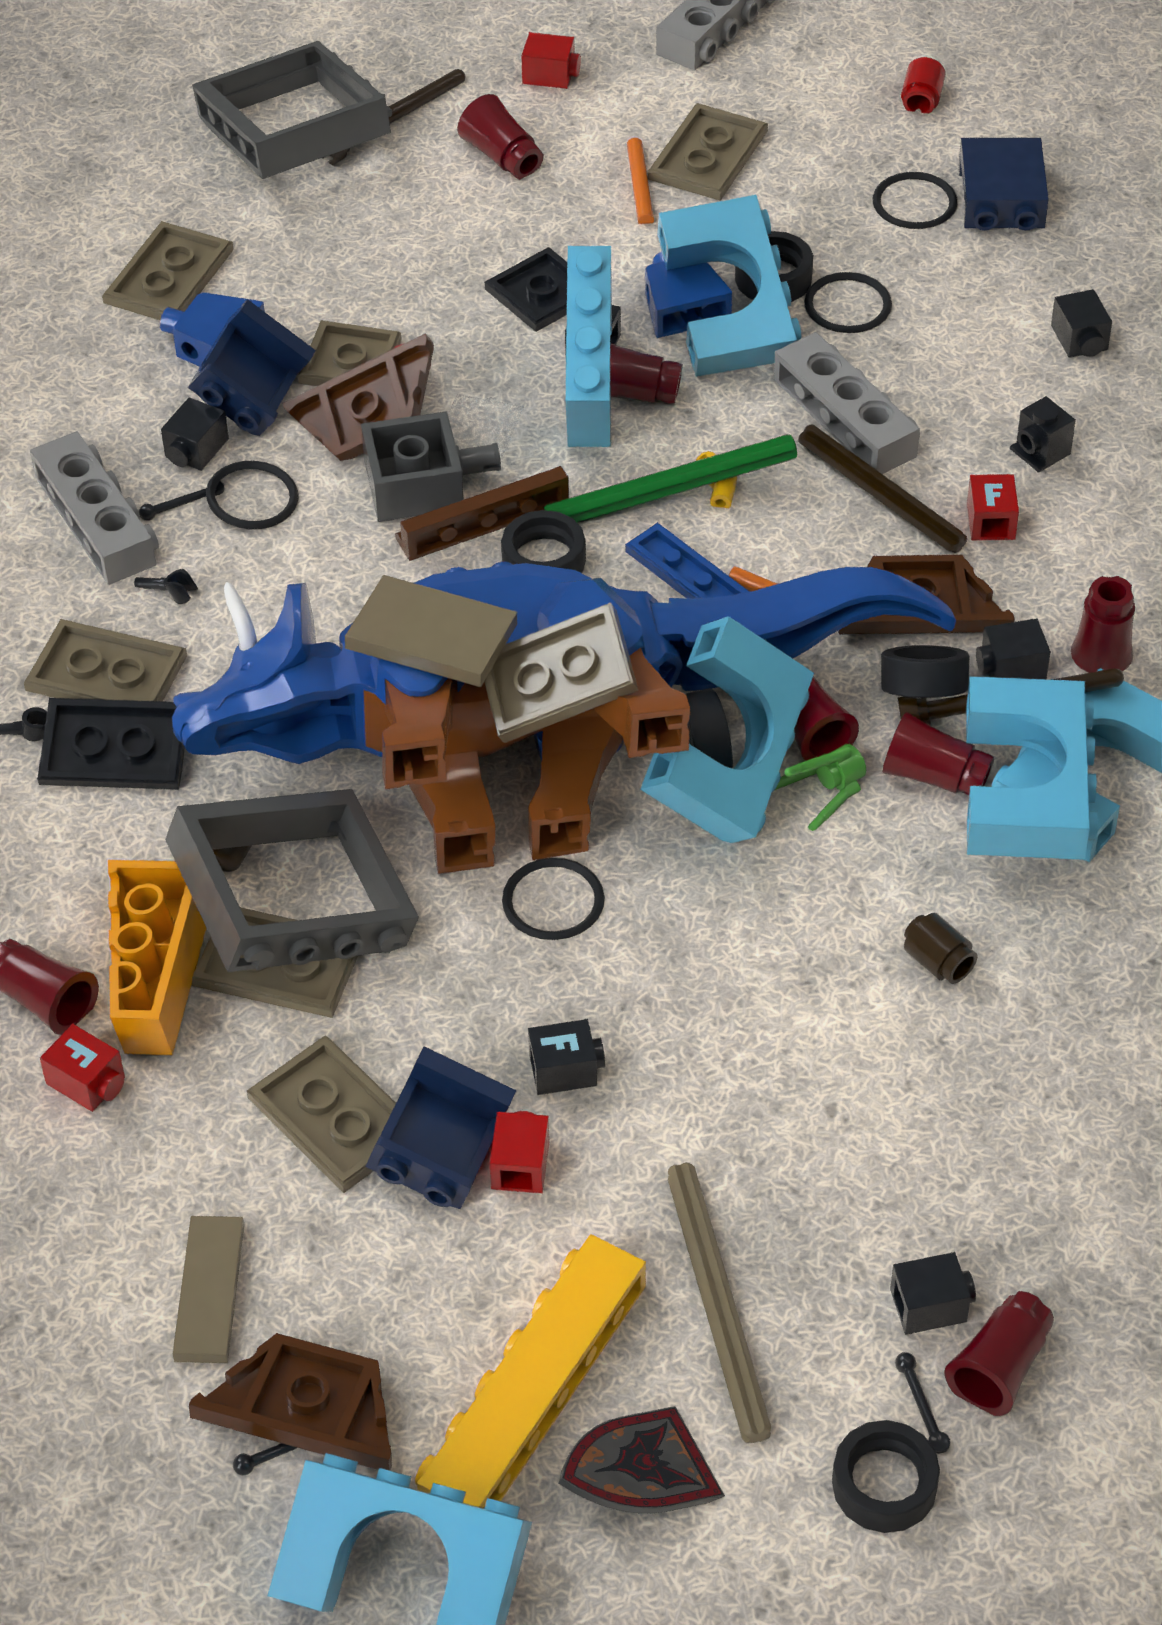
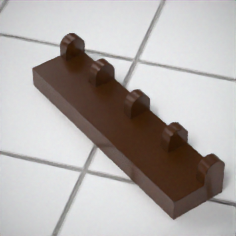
M559 466L400 522L401 531L395 533V538L409 561L505 528L515 518L525 513L544 510L547 504L569 498V477L563 468Z

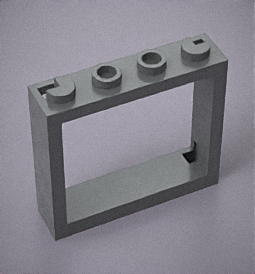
M320 41L303 45L192 84L199 117L219 139L262 179L391 133L389 117L392 116V109L386 104L385 94L377 91L367 79L364 80L354 71L351 65L345 64L338 58L335 52L332 53ZM316 82H320L326 90L346 106L266 135L240 111V109Z
M353 789L183 805L176 808L165 840L227 972L250 969L261 970L273 966L303 965L312 961L335 958L348 959L354 956L382 952L390 953L407 946L419 916ZM338 836L376 910L249 926L216 859L213 849Z

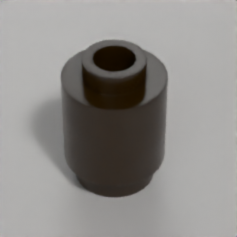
M937 913L917 916L910 922L904 932V937L906 938L904 950L938 980L946 979L949 983L956 984L971 972L977 962L978 955L972 950V943Z

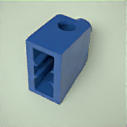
M661 251L655 255L652 264L645 268V296L657 338L686 332L688 322L732 314V291L708 262L667 270Z
M204 292L197 294L185 312L167 307L161 316L160 329L163 332L173 334L177 357L200 367L228 319L247 299ZM248 299L265 312L264 302Z

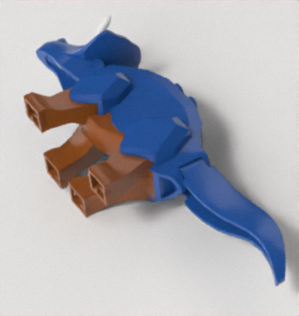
M498 562L489 568L472 570L454 567L445 573L433 574L414 582L415 584L516 611L517 626L507 643L610 602L617 610L639 691L618 696L616 700L504 743L497 734L485 682L481 687L345 649V635L353 623L340 633L339 646L331 642L316 643L314 618L306 582L287 585L283 609L276 626L257 642L251 617L241 597L233 585L226 582L224 586L226 604L235 624L239 644L235 649L229 669L216 683L203 691L179 693L174 696L173 702L177 708L172 716L173 733L183 743L188 753L194 755H221L238 751H257L288 762L301 764L323 757L338 749L354 748L382 757V775L385 789L409 785L433 828L434 854L438 874L494 867L493 847L495 845L496 825L482 782L478 757L489 756L534 735L541 761L540 785L528 806L529 848L532 860L587 852L589 850L587 836L590 832L591 811L599 783L614 754L620 750L625 743L629 758L641 757L650 753L664 754L689 750V728L687 723L690 719V706L686 694L672 687L673 685H680L684 691L718 688V686L686 666L702 625L729 616L793 659L845 626L883 614L917 617L927 620L947 631H952L955 628L956 619L948 605L923 587L904 577L873 567H842L820 571L756 591L725 597L669 598V603H658L647 591L614 588L609 586L602 578L592 579L576 570L529 563L513 565L509 562Z

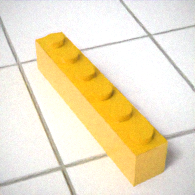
M592 1234L588 1236L579 1250L572 1249L561 1266L560 1278L552 1290L545 1288L538 1296L529 1323L524 1330L518 1328L510 1336L504 1349V1358L495 1371L488 1370L480 1379L474 1395L475 1400L467 1412H459L452 1419L446 1431V1442L437 1455L430 1454L422 1462L415 1477L417 1490L430 1493L433 1483L466 1492L463 1503L480 1508L485 1507L487 1498L501 1501L645 1289L646 1261Z

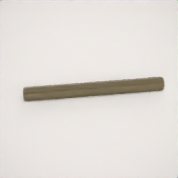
M688 1162L681 1165L674 1164L668 1169V1183L741 1437L746 1443L761 1442L770 1438L771 1424L695 1166Z

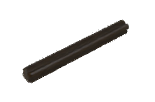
M807 425L799 435L798 441L801 445L947 551L957 553L966 544L967 536L961 530L815 425Z

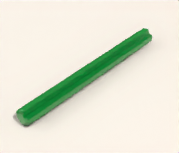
M782 435L547 504L544 510L560 512L573 518L577 523L794 460L797 457L796 443L792 435Z

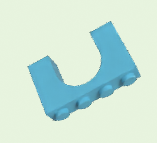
M757 195L659 213L657 236L667 270L706 262H725L735 265L746 272L753 280L758 292L755 299L738 312L688 322L686 345L696 377L772 364L775 362V351L801 339L799 321L797 318H791L788 306H791V294L787 281L781 282L778 270H781L780 253L777 245L771 246L768 234H771L769 214L766 209H760Z
M568 246L565 397L568 447H611V246Z
M728 616L701 626L686 666L728 693L739 707L746 729L745 748L739 762L733 769L726 767L690 744L688 751L664 754L654 753L640 790L718 839L735 843L756 838V835L765 823V810L771 793L780 781L779 771L786 751L794 741V728L800 711L809 699L808 689L814 672Z
M1125 681L1118 687L1085 692V701L1094 702L1092 729H1086V737H1095V746L1120 750L1162 773V701ZM1022 746L1018 758L1010 766L1004 765L997 772L992 782V787H1035L1051 781L1059 775L1060 771L1053 761L1044 754ZM1096 793L1095 803H1089V811L1098 812V832L1096 840H1088L1085 855L1087 862H1090L1115 834L1120 805Z
M970 676L966 704V743L1015 745L1031 748L1053 761L1060 773L1051 781L1030 788L970 786L967 809V855L1085 860L1088 840H1096L1098 832V812L1089 811V803H1095L1097 778L1096 774L1088 773V766H1093L1095 759V737H1086V729H1092L1094 702L1085 701V681Z
M325 1453L323 1463L305 1461L267 1596L321 1612H333L351 1550L359 1535L371 1523L384 1516L406 1512L428 1523L442 1540L447 1553L448 1581L436 1625H505L532 1522L517 1518L520 1510L519 1506L487 1498L484 1508L463 1503L465 1491L433 1483L430 1493L409 1488L411 1476L382 1468L378 1469L376 1478L355 1473L358 1465L357 1461Z

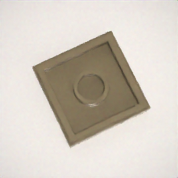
M321 320L310 345L316 351L310 362L299 372L298 382L304 385L319 386L400 345L402 340L401 332Z

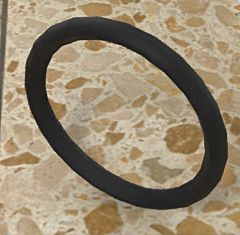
M904 172L890 176L876 187L872 197L876 212L884 220L896 226L909 229H925L940 225L951 218L958 205L957 195L946 181L923 172ZM907 179H919L929 181L941 187L949 198V206L943 215L934 220L909 222L888 214L881 204V196L884 190L893 183Z
M838 272L818 279L809 287L804 300L806 312L814 322L826 329L841 333H859L879 326L887 319L892 307L891 297L885 286L870 276L854 272ZM839 280H854L866 283L877 290L883 300V309L874 320L868 323L852 326L838 325L823 319L817 314L813 306V298L816 292L828 283Z
M240 461L221 468L209 480L206 489V500L212 512L227 524L244 529H264L283 522L293 513L299 499L298 489L294 480L279 467L261 461ZM244 469H257L272 473L286 484L290 498L287 506L278 515L265 520L248 521L238 519L226 513L216 501L215 490L221 479L228 474Z
M545 858L527 863L515 871L504 887L502 904L508 920L518 930L539 939L559 940L576 936L590 928L603 910L605 896L597 876L587 867L565 858ZM548 867H561L573 870L582 875L591 885L595 897L594 906L584 921L569 929L543 931L533 928L518 917L512 903L513 891L523 877L533 871Z

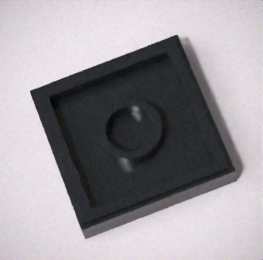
M549 247L484 282L485 290L535 332L567 315V261Z

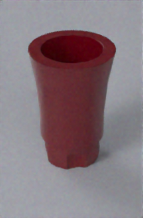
M485 94L478 97L466 107L460 116L457 126L460 138L478 148L504 171H509L520 180L540 168L544 154L535 144L533 137L508 112L498 96Z
M610 343L611 397L655 403V400L663 403L675 404L680 387L683 364L664 361V357L641 353Z
M1101 576L1094 580L1089 588V593L1084 601L1079 629L1071 646L1072 659L1077 666L1088 673L1096 672L1100 668L1103 670L1117 668L1123 672L1133 660L1132 629L1135 603L1134 595L1132 594V584L1126 579L1119 576Z
M813 676L808 689L809 699L800 711L794 728V739L805 761L828 754L845 744L853 745L859 732L857 719L840 706Z
M905 712L890 743L882 773L934 785L955 794L959 790L969 795L970 786H985L994 763V756L983 751L974 750L975 745L952 737Z
M8 939L0 942V991L36 1015L55 1034L62 1035L72 1023L76 1025L94 1008L98 997L99 984L93 973L69 966L45 955L30 945H22L16 940Z
M1018 1291L1016 1295H1010L1001 1306L993 1311L985 1325L970 1343L946 1365L944 1375L951 1391L956 1396L993 1416L1008 1414L1013 1407L1028 1370L1044 1346L1046 1335L1052 1328L1054 1316L1051 1309L1045 1306L1039 1297L1029 1292Z

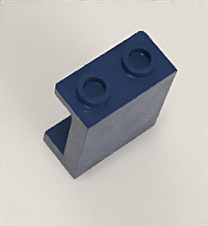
M961 138L958 168L959 176H962L965 201L964 228H978L983 231L993 228H1018L1024 231L1034 228H1045L1049 199L1041 138Z
M247 299L228 319L189 384L188 389L197 394L208 405L224 410L226 416L234 421L242 430L252 435L260 436L276 420L278 416L276 410L295 377L310 362L316 350Z
M423 1046L365 1167L375 1171L381 1179L388 1183L402 1184L423 1194L434 1205L440 1207L451 1206L461 1209L493 1141L497 1112H507L517 1090Z

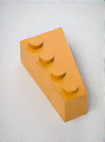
M108 860V874L111 891H108V907L111 912L109 947L111 949L112 965L109 966L110 1019L124 1054L173 1055L192 985V977L197 966L207 928L175 861Z

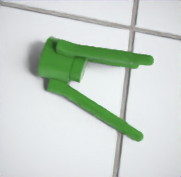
M845 744L828 754L786 768L785 775L780 777L775 790L817 774L820 782L827 789L831 790L836 787L840 790L809 824V830L814 831L847 798L861 791L857 780L866 775V764L856 747L851 744Z

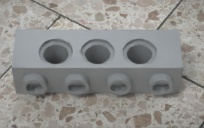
M685 0L656 27V55L695 71L704 61H712L717 53V49L726 41H733L741 26L746 22H753L758 15L759 9L767 2L773 3L775 0Z
M817 332L775 351L774 380L845 448L882 474L917 457L920 428L916 422L900 411L891 402L887 394L880 392L866 379L860 369L854 368L834 345L829 344Z
M76 431L30 449L35 478L108 585L156 566L154 550L159 548V543L150 524L143 525L141 523L134 501L131 497H123L117 477L113 471L106 472L104 470L100 454L93 444L88 446L79 432Z

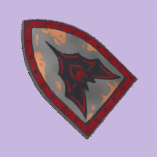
M676 1406L621 1416L595 1426L575 1444L569 1453L558 1484L591 1502L607 1508L638 1514L674 1511L707 1504L725 1496Z

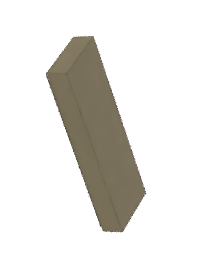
M190 1217L172 1353L174 1362L228 1363L244 1233L243 1217Z

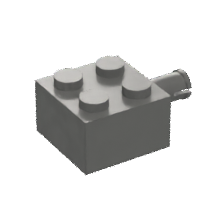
M447 411L361 424L364 462L378 522L418 516L464 500L463 475L495 470L501 471V459L497 443L459 449L458 445H455Z

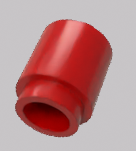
M928 57L916 58L910 62L901 92V99L907 111L915 112L919 108L921 113L929 114L938 106L946 75L945 69L940 62Z

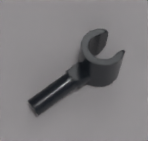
M178 569L167 577H136L134 581L135 587L168 590L177 604L188 602L191 597L187 591L198 589L185 569Z
M39 707L27 709L23 712L22 721L1 723L0 735H22L28 741L42 740L47 711Z

